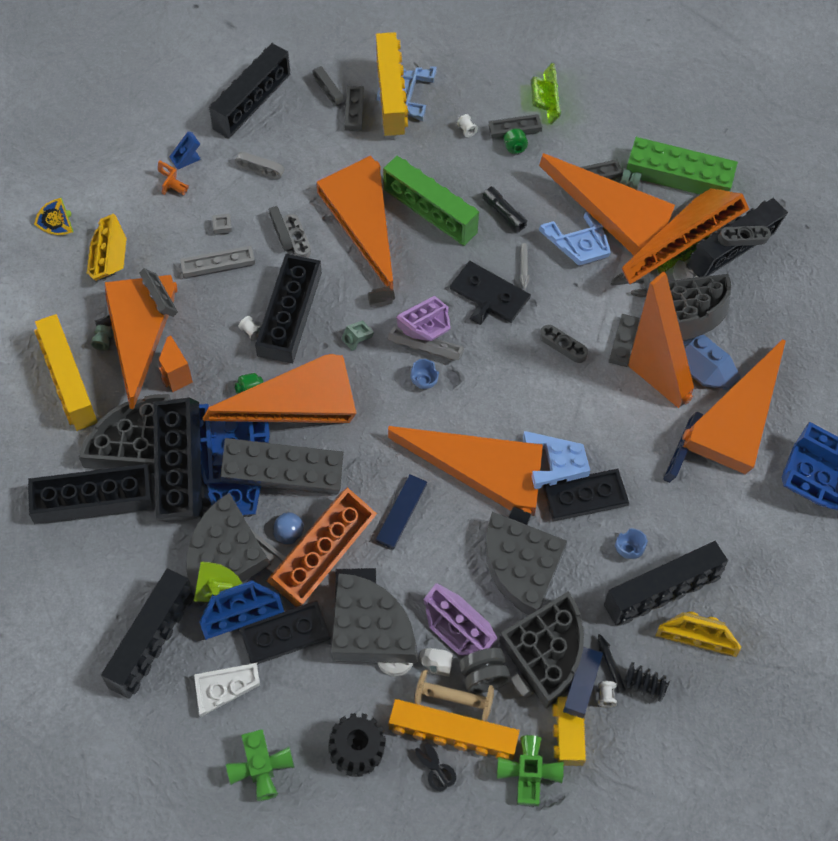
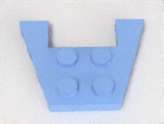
M421 67L411 71L403 69L404 76L401 77L405 80V89L402 90L406 92L408 115L420 121H423L426 105L410 102L415 82L420 80L433 83L437 67H430V69L422 70ZM379 88L377 93V100L381 102Z
M588 212L585 213L584 219L590 228L563 235L554 221L540 225L539 231L578 266L607 258L611 253L607 236L604 235L603 225Z
M524 431L523 440L525 443L543 445L542 449L546 450L550 471L532 472L534 489H539L542 485L548 483L551 486L557 484V481L565 479L566 481H572L589 476L590 467L583 444Z

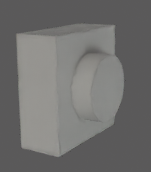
M230 214L212 215L214 234L232 232Z
M516 674L511 678L514 683L512 687L519 696L529 697L535 693L523 675Z

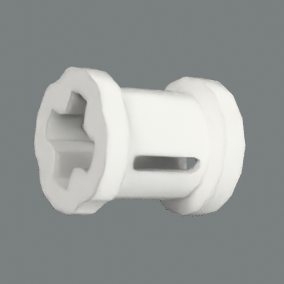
M468 114L458 118L457 125L462 128L466 137H472L476 134L478 127L472 123L471 117Z
M246 316L241 320L238 328L242 331L244 330L251 340H255L258 337L261 326L255 324L252 321V317Z
M612 681L599 682L600 700H598V705L601 707L616 706L617 701L615 700L614 693L616 683Z

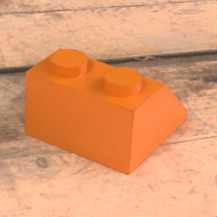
M168 336L159 357L161 367L158 369L162 375L161 379L165 387L169 386L171 391L175 392L193 383L188 362L172 336Z

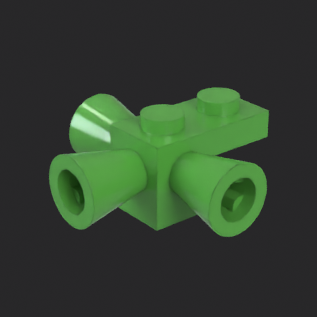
M263 729L242 734L248 762L226 764L230 785L251 775L253 783L256 782L257 801L275 798L278 796V793L271 780L274 777L273 769L294 768L290 748L287 747L269 756Z
M525 735L520 737L523 755H520L519 763L498 757L497 779L518 776L517 805L539 806L541 778L562 784L563 761L542 764V756H538L542 738L534 735Z

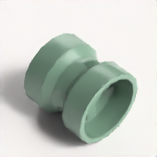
M625 169L621 184L637 190L642 173H631L630 170Z
M98 325L95 328V336L92 338L91 346L95 349L106 351L110 347L109 340L112 339L114 333L110 327Z

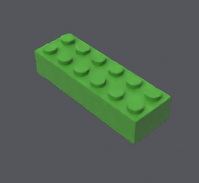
M636 137L626 170H630L631 173H642L640 180L702 194L710 188L730 191L738 162Z
M396 156L383 168L384 191L454 240L465 246L478 233L479 211L474 206L464 202L461 197L451 193L446 187H442L433 178L426 176L420 169L410 165L407 160Z

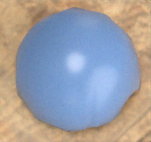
M418 359L413 363L410 378L416 387L429 389L437 384L439 371L435 369L433 361Z
M283 513L274 522L273 536L282 544H293L302 536L304 523L294 513Z
M630 528L626 533L618 535L615 548L623 558L637 559L643 555L648 540L642 531Z

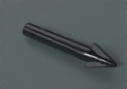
M598 634L599 651L603 653L611 676L616 683L618 693L623 692L626 688L609 649L611 645L601 634Z

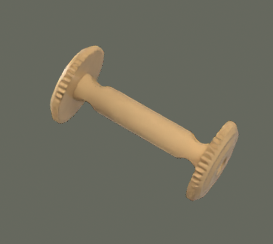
M428 670L421 672L415 692V704L420 705L423 695L484 709L482 721H487L494 697L492 685H489L487 697L427 683Z

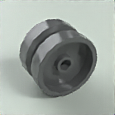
M482 649L468 654L459 661L462 675L467 676L464 679V683L468 693L488 692L489 685H492L495 690L511 681L509 668L504 666L506 659L502 649Z

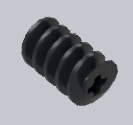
M631 662L624 679L626 681V688L629 689L634 684L635 692L642 688V695L650 691V698L652 699L658 694V701L661 702L670 680L668 683L666 682V675L658 679V672L650 676L649 668L643 673L642 665L634 669L635 663Z

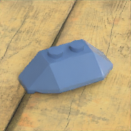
M704 334L683 341L691 377L702 386L729 390L741 378L730 355Z

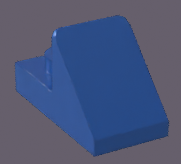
M188 131L169 156L177 169H181L201 159L196 152L200 143L193 132Z

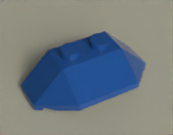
M249 581L221 591L218 595L212 594L199 623L205 640L283 613L284 609L278 593L254 581Z

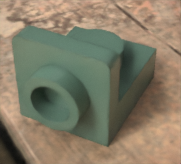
M362 320L346 326L341 339L353 351L359 342L372 338L374 332Z

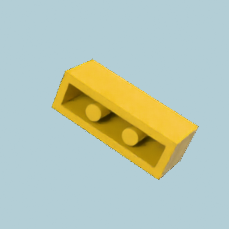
M558 697L556 704L552 706L553 717H556L557 723L553 724V737L557 738V745H554L553 751L554 759H558V762L563 761V766H584L586 761L584 719L563 712L567 697Z

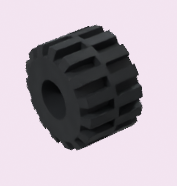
M351 713L350 718L347 719L344 716L340 718L339 724L335 723L332 733H330L328 753H330L332 764H337L336 769L338 771L345 770L348 776H352V773H357V777H360L366 771L371 773L374 771V767L380 764L385 750L386 736H383L384 730L382 726H377L375 718H372L370 721L367 719V714L362 713L361 717H356V713ZM353 744H355L356 746L360 745V750H358L357 748L353 749Z

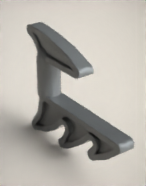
M650 272L633 282H644L645 288L632 290L631 295L647 296L651 282ZM623 273L618 274L611 281V285L629 283L625 276L622 278Z

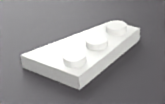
M257 663L194 674L199 715L202 717L260 686Z

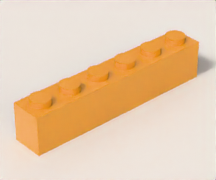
M398 699L394 701L389 720V729L395 734L404 735L406 733L413 735L412 737L418 740H425L426 738L433 740L437 745L445 746L449 744L461 751L469 749L481 756H487L488 754L496 756V759L500 757L513 760L520 732L518 729Z

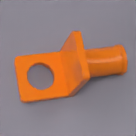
M159 160L158 172L168 177L162 185V194L165 195L169 189H173L185 195L189 185L176 179L177 169ZM162 167L167 168L169 172H166Z

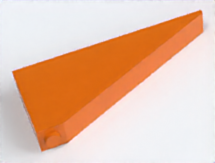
M545 153L542 155L539 167L634 256L669 223L675 207L674 204Z
M370 155L317 181V193L391 292L393 291V276L380 174L381 166Z
M710 188L697 196L621 268L628 283L632 284L748 211L749 207L743 194Z
M663 271L649 284L628 366L679 408L683 404H688L693 398L694 385L667 274Z
M171 275L158 276L174 303V293H177L176 282H173ZM142 278L105 282V297L130 409L135 407L169 316L167 314L163 315L157 310V304L150 297V292L142 283Z
M782 339L690 429L685 430L682 438L685 440L683 447L745 475L754 468L785 340Z
M335 354L321 356L208 407L203 416V421L350 423L356 415V409L343 355Z
M394 426L388 427V438L508 510L511 511L513 507L524 510L523 512L530 513L531 516H535L538 489H534L532 472L540 471L542 444Z

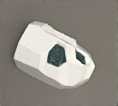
M425 648L420 652L419 660L432 674L450 677L453 653L433 648Z

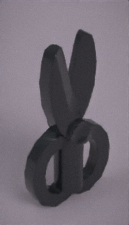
M425 743L428 756L419 748L415 749V753L422 765L431 770L428 774V782L431 788L436 792H444L447 787L455 784L456 773L447 764L439 765V758L431 744ZM442 769H446L450 772L452 777L450 781L448 780ZM434 775L436 776L442 787H438L434 784L432 780V777Z

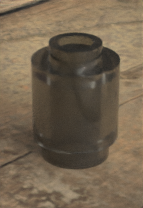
M389 286L373 289L367 293L370 307L375 306L376 308L393 304L392 300H395L394 290L390 289Z

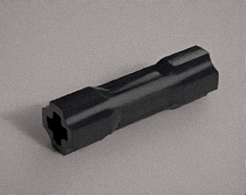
M493 186L483 192L482 198L516 232H520L527 226L528 220L520 212L516 211Z

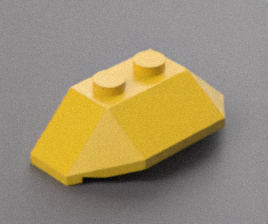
M110 214L99 220V226L90 242L87 274L95 281L124 268L127 238L115 214Z
M682 612L660 624L655 635L656 637L737 657L741 650V645L724 622L719 621L715 617L706 618L699 616L695 612Z

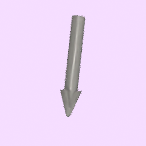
M522 243L520 245L521 279L519 280L523 288L526 289L530 277L528 275V245Z

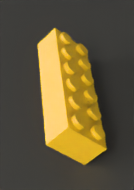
M396 32L376 33V58L384 136L405 135V127H408V118L405 117L408 116L406 92L402 90L405 89V80L401 77L404 76L403 65L400 64L402 63V53L398 51L401 50L400 39H397Z
M57 314L35 321L37 329H34L70 426L74 424L76 431L97 424L98 420Z

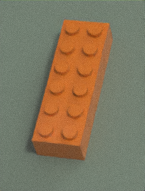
M347 487L325 510L267 579V582L295 607L303 605L377 513Z

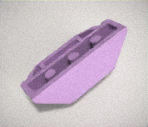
M433 296L400 313L397 316V326L405 335L411 338L432 341L450 330L448 306Z
M436 583L424 598L429 628L458 655H468L490 648L497 640V636L490 623L456 593Z

